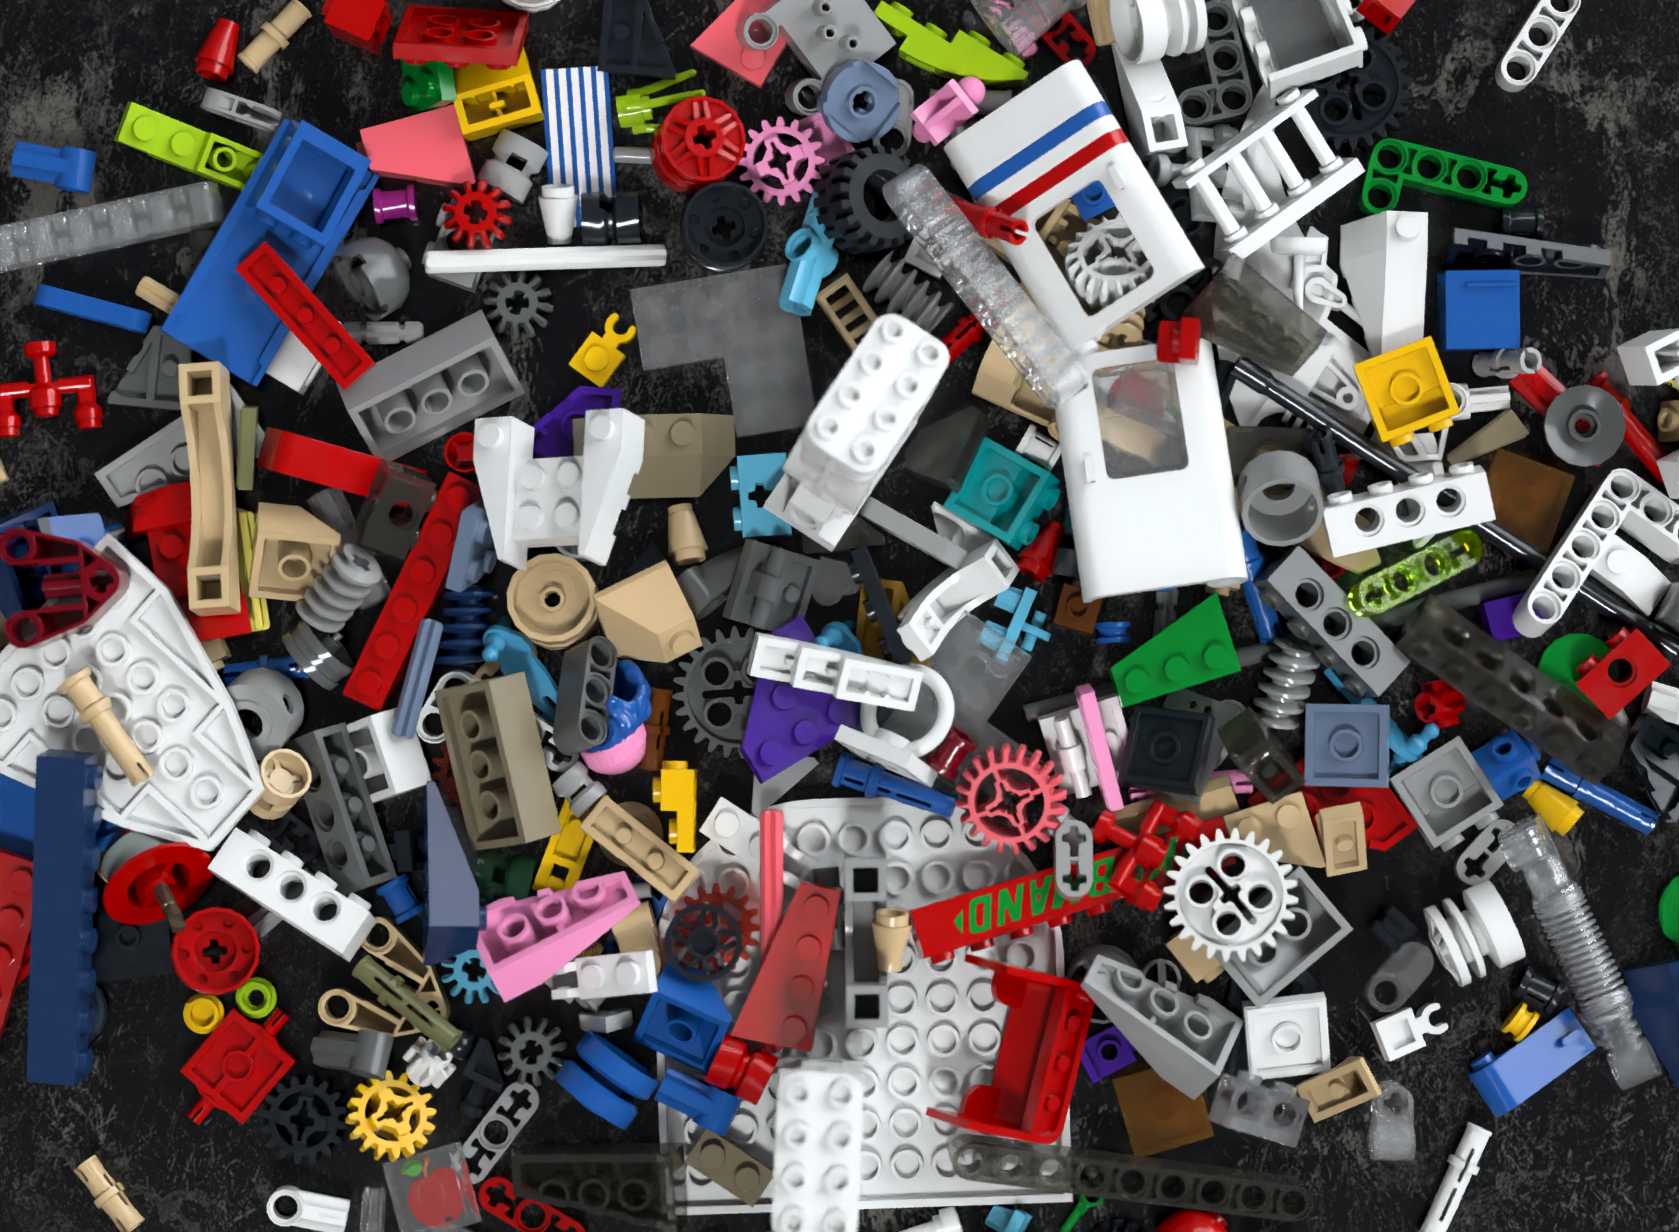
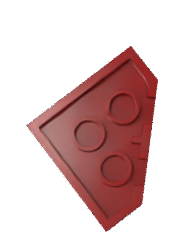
M1305 756L1245 800L1251 807L1302 791L1318 841L1315 815L1319 813L1320 809L1360 802L1364 815L1366 848L1386 851L1418 827L1390 787L1304 786Z

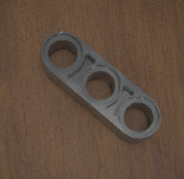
M593 637L568 648L564 653L553 726L555 746L564 755H576L600 745L606 740L609 726L608 718L610 717L606 709V701L608 697L613 695L617 664L615 647L606 637Z

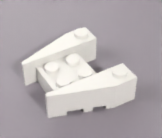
M624 408L587 410L583 456L533 459L535 428L513 416L476 418L473 461L498 560L517 569L526 570L528 548L578 545L579 556L600 566L606 565L616 538L613 532L621 509L626 510L630 495L627 492L634 473H639L643 462L645 420Z

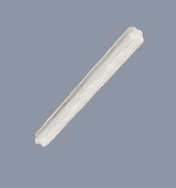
M663 244L429 251L424 256L425 271L429 274L664 266L667 260V252Z

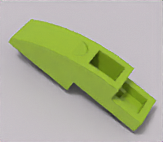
M881 0L874 11V14L886 30L904 40L899 48L898 56L921 69L941 77L954 79L958 82L964 77L973 76L980 79L984 86L990 87L1023 86L1027 80L1029 72L1023 69L1025 66L1023 61L1008 52H1004L1002 56L988 48L991 44L990 41L975 31L970 30L967 35L959 30L950 43L945 40L948 35L943 30L928 22L925 27L911 19L913 13L898 2L892 1L891 5Z
M134 102L127 103L114 138L115 141L147 153L148 156L240 191L263 154L214 133L205 132Z

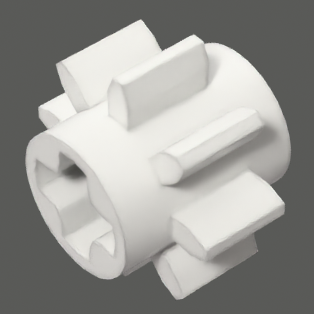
M420 1036L402 1057L405 1061L409 1062L406 1066L407 1076L413 1083L421 1087H427L432 1084L438 1089L456 1069V1066L450 1063L453 1055L450 1052H444L431 1039L426 1041L423 1036Z

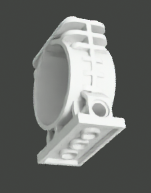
M886 314L877 319L810 417L802 435L783 467L785 474L766 500L763 508L832 552L918 423L919 416L932 397L942 374L947 368L949 353L945 345L897 314Z
M781 1057L777 1095L772 1230L774 1232H857L864 1100V1060Z

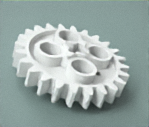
M1237 828L1233 829L1230 839H1225L1222 831L1216 829V841L1210 842L1204 834H1201L1200 841L1202 847L1197 849L1189 843L1186 844L1190 855L1188 859L1175 856L1174 860L1181 867L1180 872L1167 871V876L1175 881L1176 884L1175 886L1165 887L1163 891L1167 895L1174 896L1175 900L1165 904L1164 907L1166 911H1177L1178 913L1169 923L1171 927L1180 925L1185 927L1180 933L1179 939L1183 941L1192 936L1195 939L1191 948L1194 953L1203 945L1206 946L1208 960L1214 957L1216 951H1222L1224 963H1228L1231 953L1237 952L1239 959L1243 963L1246 961V950L1252 949L1255 955L1261 957L1260 944L1265 942L1272 948L1276 947L1275 940L1272 937L1274 932L1284 936L1287 935L1288 931L1281 924L1282 919L1288 921L1295 919V915L1286 910V906L1298 904L1297 897L1287 894L1288 890L1297 887V881L1285 880L1284 878L1292 870L1291 864L1282 866L1277 864L1283 852L1279 850L1270 855L1267 852L1270 845L1269 839L1264 840L1259 846L1255 845V832L1253 831L1248 834L1245 841L1239 839ZM1229 856H1236L1243 860L1245 869L1241 875L1229 877L1221 870L1222 862ZM1207 867L1213 868L1230 890H1234L1237 887L1241 889L1238 893V898L1244 907L1256 918L1257 922L1255 924H1250L1233 902L1229 901L1225 904L1221 902L1224 898L1223 891L1205 872ZM1197 883H1206L1212 887L1214 891L1213 897L1205 904L1195 903L1190 898L1191 888ZM1258 887L1266 888L1272 894V901L1269 906L1261 909L1253 907L1248 901L1250 892ZM1232 914L1238 917L1241 922L1238 932L1230 936L1220 933L1217 929V922L1221 916Z

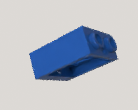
M291 119L245 206L255 211L253 218L271 229H275L278 224L290 231L288 239L309 250L312 245L326 247L372 160L304 120ZM300 144L347 171L317 229L312 228L269 203Z

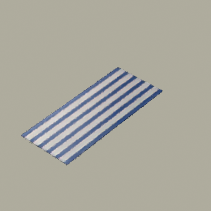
M597 66L541 70L546 151L549 153L547 157L548 184L574 185V194L579 195L574 227H582L581 193L604 192L609 198L613 197L616 192L615 162L612 157L614 147L609 73L597 71Z

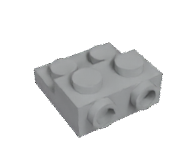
M1460 736L1452 739L1389 779V782L1409 811L1410 816L1418 826L1417 829L1431 850L1440 846L1443 852L1448 851L1465 840L1461 832L1475 824L1477 829L1481 830L1499 819L1500 817L1496 810L1504 805Z

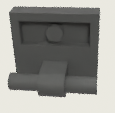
M746 538L722 617L772 632L801 615L804 618L822 561Z

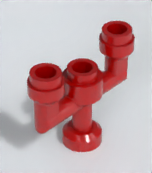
M37 341L23 344L24 355L28 359H33L35 384H29L27 381L0 384V438L20 436L21 420L20 416L15 412L13 400L17 398L28 397L29 408L34 410V416L36 418L59 415V408L63 407L61 394L76 393L78 405L73 412L74 421L77 422V429L85 430L102 427L103 411L96 400L94 375L58 378L56 382H52L49 358L53 357L57 352L56 341Z
M1155 798L1138 827V836L1116 825L1115 814L1107 810L1103 811L1092 831L1093 841L1100 844L1109 839L1129 850L1127 854L1122 856L1107 886L1130 897L1136 907L1152 913L1160 903L1164 891L1149 880L1143 882L1131 877V874L1137 864L1148 870L1151 867L1158 870L1162 865L1169 848L1163 845L1164 840L1153 835L1159 823L1170 827L1174 836L1193 842L1203 823V820L1198 818L1193 812L1189 810L1178 811Z

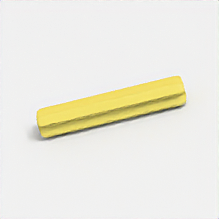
M251 511L236 512L238 565L242 593H245L252 632L262 631L270 628L267 599L248 597L255 528L254 514Z

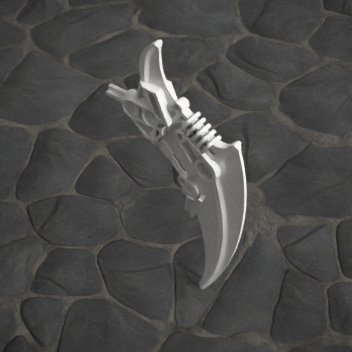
M1264 85L1260 88L1241 131L1275 108L1276 98L1270 102ZM1258 139L1240 153L1269 200L1278 204L1286 198L1280 173ZM1228 167L1227 179L1221 197L1222 199L1235 200L1244 204L1245 219L1242 225L1246 227L1257 219L1255 216L1257 210L1231 168ZM1294 222L1275 237H1304L1297 222ZM1217 224L1213 258L1220 260L1215 249L1225 242L1223 240L1225 233ZM1313 226L1309 227L1306 237L1327 238L1329 240L1327 236L1317 231ZM1270 241L1238 264L1224 263L1230 273L1229 284L1213 300L1214 327L1219 361L1223 359L1234 363L1241 354H1244L1270 371L1256 345H1292L1294 256L1274 254L1270 249ZM1327 251L1323 255L1304 256L1302 345L1338 346L1307 398L1361 434H1364L1371 419L1352 366L1371 359V356L1367 350L1327 319L1331 310H1341L1362 326L1358 312H1355L1354 307L1347 302L1345 294L1337 289L1338 275L1326 264ZM1219 267L1213 269V286L1220 282L1217 279V274L1220 272ZM1236 379L1229 399L1240 429L1244 434H1250L1259 422L1267 416L1284 414L1280 421L1284 424H1287L1291 415L1296 416L1267 396L1258 394ZM1449 383L1460 410V414L1451 417L1452 421L1470 419L1471 413L1510 409L1511 398L1508 385L1469 389L1467 383ZM1297 417L1291 428L1298 430L1303 420ZM1307 424L1303 434L1307 435L1314 427ZM1449 427L1440 431L1438 445L1433 433L1414 434L1412 432L1415 440L1395 448L1391 447L1389 441L1380 444L1374 431L1370 440L1420 472L1432 471L1433 476L1444 474L1442 457ZM1318 430L1317 435L1319 442H1321L1322 435ZM1405 498L1409 515H1411L1416 509V500ZM1435 534L1412 539L1413 547L1416 549L1423 547Z

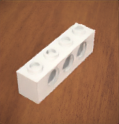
M1462 462L1450 466L1448 473L1433 476L1432 471L1420 472L1410 475L1408 477L1409 482L1393 485L1392 481H1382L1369 485L1368 492L1352 495L1350 490L1328 495V501L1323 502L1325 510L1322 520L1329 551L1333 558L1496 520L1485 470L1481 465L1474 466L1473 462ZM1447 488L1456 490L1457 498L1452 505L1440 507L1436 504L1437 495L1442 490ZM1405 498L1416 500V509L1411 515L1402 517L1396 514V506L1399 501ZM1363 508L1376 510V518L1368 526H1360L1355 523L1356 514Z
M235 827L208 866V869L223 882L350 962L377 922L369 912L371 905L352 892L348 897L343 896L335 890L338 884L319 871L314 876L301 869L305 863L292 853L284 850L281 855L268 848L271 841L259 832L250 829L248 834ZM265 861L270 862V870L264 877L253 878V870L257 864ZM292 884H304L303 892L298 898L293 900L286 899L287 889ZM328 904H336V915L331 920L321 921L319 919L321 909Z

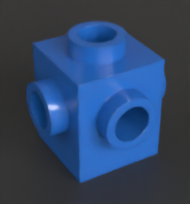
M1513 728L1502 735L1491 738L1484 746L1471 753L1501 801H1504L1518 791L1526 790L1533 782L1542 777L1536 761L1541 759L1539 752L1529 738L1522 741Z

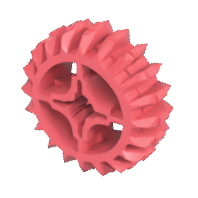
M1004 743L1001 748V756L998 755L996 749L992 746L988 747L986 750L988 762L979 755L974 756L972 763L976 770L965 767L962 775L969 782H959L956 787L959 793L966 795L957 799L956 807L969 809L960 816V822L969 823L973 821L975 823L968 834L971 837L976 836L980 831L985 834L981 842L983 847H987L992 839L998 841L996 846L998 853H1003L1006 843H1011L1013 854H1019L1022 848V841H1024L1030 851L1035 850L1037 847L1036 837L1045 843L1048 842L1051 835L1047 828L1058 830L1061 822L1055 816L1065 815L1067 809L1063 804L1056 802L1067 797V790L1054 788L1063 781L1062 774L1048 775L1055 763L1049 760L1041 766L1038 763L1042 755L1040 750H1036L1031 758L1026 757L1027 748L1025 744H1020L1016 754H1012L1010 744ZM1005 769L1023 771L1036 782L1033 780L1019 782L1013 778L1010 771ZM993 772L996 779L994 785L997 794L990 797L987 802L980 804V783L987 775ZM1007 791H1012V795L1016 793L1021 796L1016 806H1011V801L1009 804L1002 801ZM1043 793V814L1038 820L1030 824L1027 819L1029 813L1026 803L1034 800L1036 795ZM996 815L1005 816L1010 820L1013 827L1017 826V828L1000 826L989 817Z

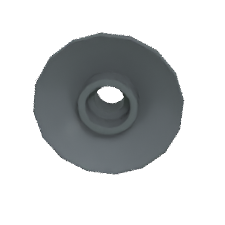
M1580 385L1567 388L1553 399L1546 410L1543 428L1546 442L1557 457L1571 465L1588 467L1601 464L1616 453L1623 442L1626 423L1623 409L1614 396L1600 387ZM1578 419H1584L1588 424V429L1584 434H1579L1575 430V423Z

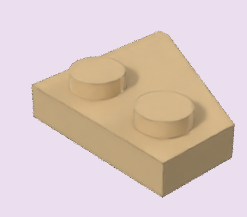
M1302 791L1222 816L1229 839L1234 828L1238 829L1239 839L1244 841L1248 834L1253 831L1255 832V845L1259 846L1264 840L1269 839L1270 845L1267 852L1270 855L1279 850L1283 852L1279 862L1316 868L1326 866Z

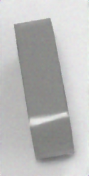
M1497 819L1481 829L1454 860L1453 869L1457 879L1465 885L1471 886L1484 880H1489L1520 844L1519 829L1514 823L1505 819ZM1494 828L1497 830L1507 828L1510 831L1506 836L1510 842L1507 847L1498 845L1490 852L1487 847L1495 839L1491 833ZM1484 853L1487 857L1479 865V869L1482 871L1481 876L1470 875L1467 877L1464 874L1467 870V866L1464 864L1465 859L1476 860Z
M1069 820L1061 824L1053 839L1054 888L1059 896L1070 901L1079 900L1084 897L1093 883V837L1089 827L1078 820ZM1070 830H1075L1076 837L1083 838L1084 841L1076 847V856H1070V844L1062 841V838L1066 837ZM1070 864H1076L1077 878L1084 879V883L1080 884L1076 891H1071L1070 884L1063 883L1062 878H1066L1069 875Z

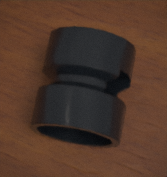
M616 191L613 197L609 198L604 192L581 193L583 245H606L610 238H614L618 244L641 243L639 191Z

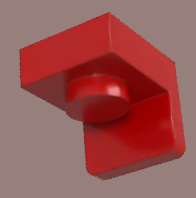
M1182 317V322H1160L1157 348L1158 362L1198 366L1202 326L1199 318Z

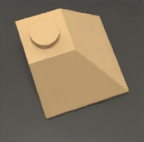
M258 502L253 535L248 597L298 601L301 598H305L304 593L306 589L314 587V579L319 575L323 576V567L327 564H332V556L339 552L341 535L300 506Z
M666 560L592 595L604 636L614 645L617 658L668 663L702 646L694 615Z

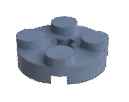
M848 59L826 79L821 94L817 99L818 111L822 114L826 126L835 135L852 143H860L859 141L869 139L876 140L884 136L893 127L899 116L901 103L897 102L898 82L888 69L869 60ZM866 91L867 94L864 98L868 103L866 108L857 107L854 110L853 99L855 95Z

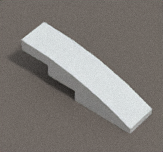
M755 632L746 670L750 676L788 682L792 687L830 693L838 699L912 712L915 710L924 673L922 670L849 651Z

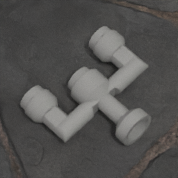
M1217 124L1212 128L1185 126L1188 142L1186 147L1187 162L1199 156L1204 159L1202 146L1211 147L1215 151L1239 134L1238 129L1227 124ZM1153 154L1149 162L1148 174L1156 187H1164L1170 180H1175L1182 174L1180 168L1184 164L1171 163L1166 154ZM1225 164L1208 175L1216 189L1223 188L1226 183L1227 168ZM1195 185L1189 188L1191 220L1216 222L1218 224ZM1223 199L1238 225H1242L1245 219L1244 204L1235 200Z

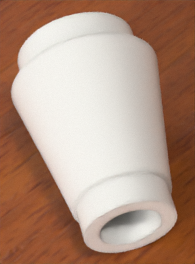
M548 184L541 186L542 195L538 196L548 244L562 245L572 243L579 196L574 194V185Z

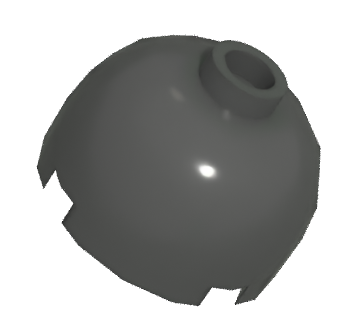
M364 237L335 251L334 256H341L342 259L335 264L340 280L355 304L359 303L360 299H362L369 308L368 311L364 312L369 319L378 321L394 312L404 303L409 294L411 282L408 270L412 266L409 257L400 247L395 249L389 242L377 237Z

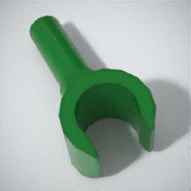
M1092 1182L1083 1184L1077 1192V1204L1059 1230L1061 1232H1070L1089 1207L1098 1206L1103 1202L1105 1197L1104 1191H1101L1097 1199L1091 1203L1086 1200L1085 1191Z

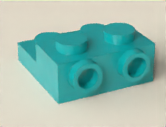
M984 437L943 507L997 538L1002 543L1019 551L1022 544L1028 546L1037 536L1039 524L1036 521L1043 509L1049 511L1057 503L1060 496V489L1057 486L1060 481L1052 473L991 439Z

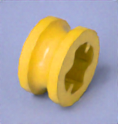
M1522 1001L1509 1014L1500 1030L1505 1034L1511 1032L1513 1040L1519 1043L1533 1028L1540 1014L1536 1011L1529 1012L1527 1004Z

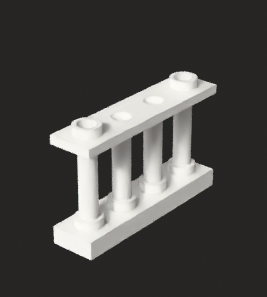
M1297 87L1286 91L1276 99L1279 104L1204 159L1199 156L1184 164L1180 168L1182 174L1172 181L1176 189L1191 188L1195 185L1225 233L1223 236L1225 242L1215 249L1216 254L1223 263L1238 264L1365 172L1357 157L1341 158L1339 155L1335 156L1304 106L1319 96L1315 89L1299 90ZM1290 116L1321 164L1318 168L1321 173L1310 181L1307 178L1303 179L1272 130ZM1258 139L1289 187L1287 190L1289 196L1278 204L1269 200L1240 153ZM1226 162L1257 210L1255 213L1257 219L1246 227L1238 225L1208 177L1209 174Z

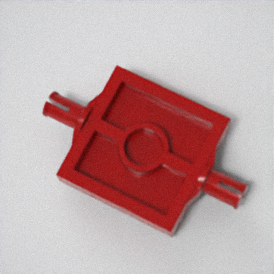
M276 1007V1010L261 1025L252 1022L237 1008H233L184 1065L180 1072L196 1085L199 1093L202 1095L192 1109L186 1113L192 1119L203 1107V1110L193 1122L200 1125L210 1111L216 1107L227 1111L237 1121L244 1124L264 1101L266 1095L275 1088L276 1084L281 1081L297 1062L292 1055L280 1046L275 1037L278 1031L290 1019L285 1013L274 1025V1022L284 1012L283 1010Z

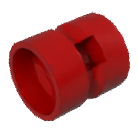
M726 1033L704 1081L722 1090L732 1086L735 1088L737 1097L757 1105L779 1057L760 1048L751 1052L748 1050L747 1042Z

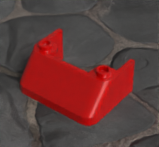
M966 953L964 962L994 970L991 981L992 995L997 1002L1011 1006L991 1086L974 1084L969 1087L962 1097L958 1113L927 1107L925 1115L967 1130L1034 1143L1051 1144L1060 1137L1065 1125L1095 1002L1080 986L1081 982Z

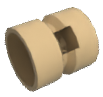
M289 749L271 751L258 765L260 777L266 790L249 810L263 819L274 820L283 817L304 795L311 784L312 776L308 762L300 754Z

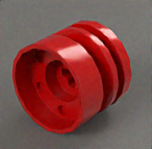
M707 96L688 98L675 105L653 133L649 148L652 167L659 179L671 189L689 195L696 194L697 191L711 183L723 182L743 157L746 144L744 125L736 112L721 100ZM697 135L700 139L707 138L709 144L705 148L702 143H694L693 139Z
M211 907L198 911L184 921L186 928L183 931L175 933L172 939L170 954L174 971L187 987L201 994L219 995L238 989L251 978L258 965L260 944L256 930L244 916L231 909ZM211 940H216L218 947L225 948V955L218 958L217 964H213L210 957L203 956V949L210 946Z

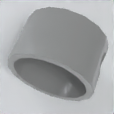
M1276 450L1261 454L1251 460L1240 473L1237 492L1241 516L1245 529L1254 539L1272 546L1284 547L1297 544L1313 535L1322 523L1325 508L1316 468L1307 458L1295 452ZM1281 483L1293 484L1289 492L1280 496H1273L1264 491L1269 486Z
M264 667L248 669L226 687L237 711L241 709L252 710L262 720L263 728L258 736L244 728L256 761L263 760L271 751L281 749L296 734L303 722L304 704L301 693L294 683L279 671ZM283 697L289 703V712L287 710L286 705L284 704Z

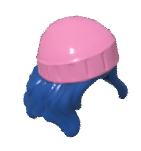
M617 659L613 695L608 697L606 701V709L610 714L606 740L600 745L581 752L586 766L596 773L615 775L633 769L645 755L647 733L644 722L652 713L650 703L651 687L639 666L630 659L623 661Z

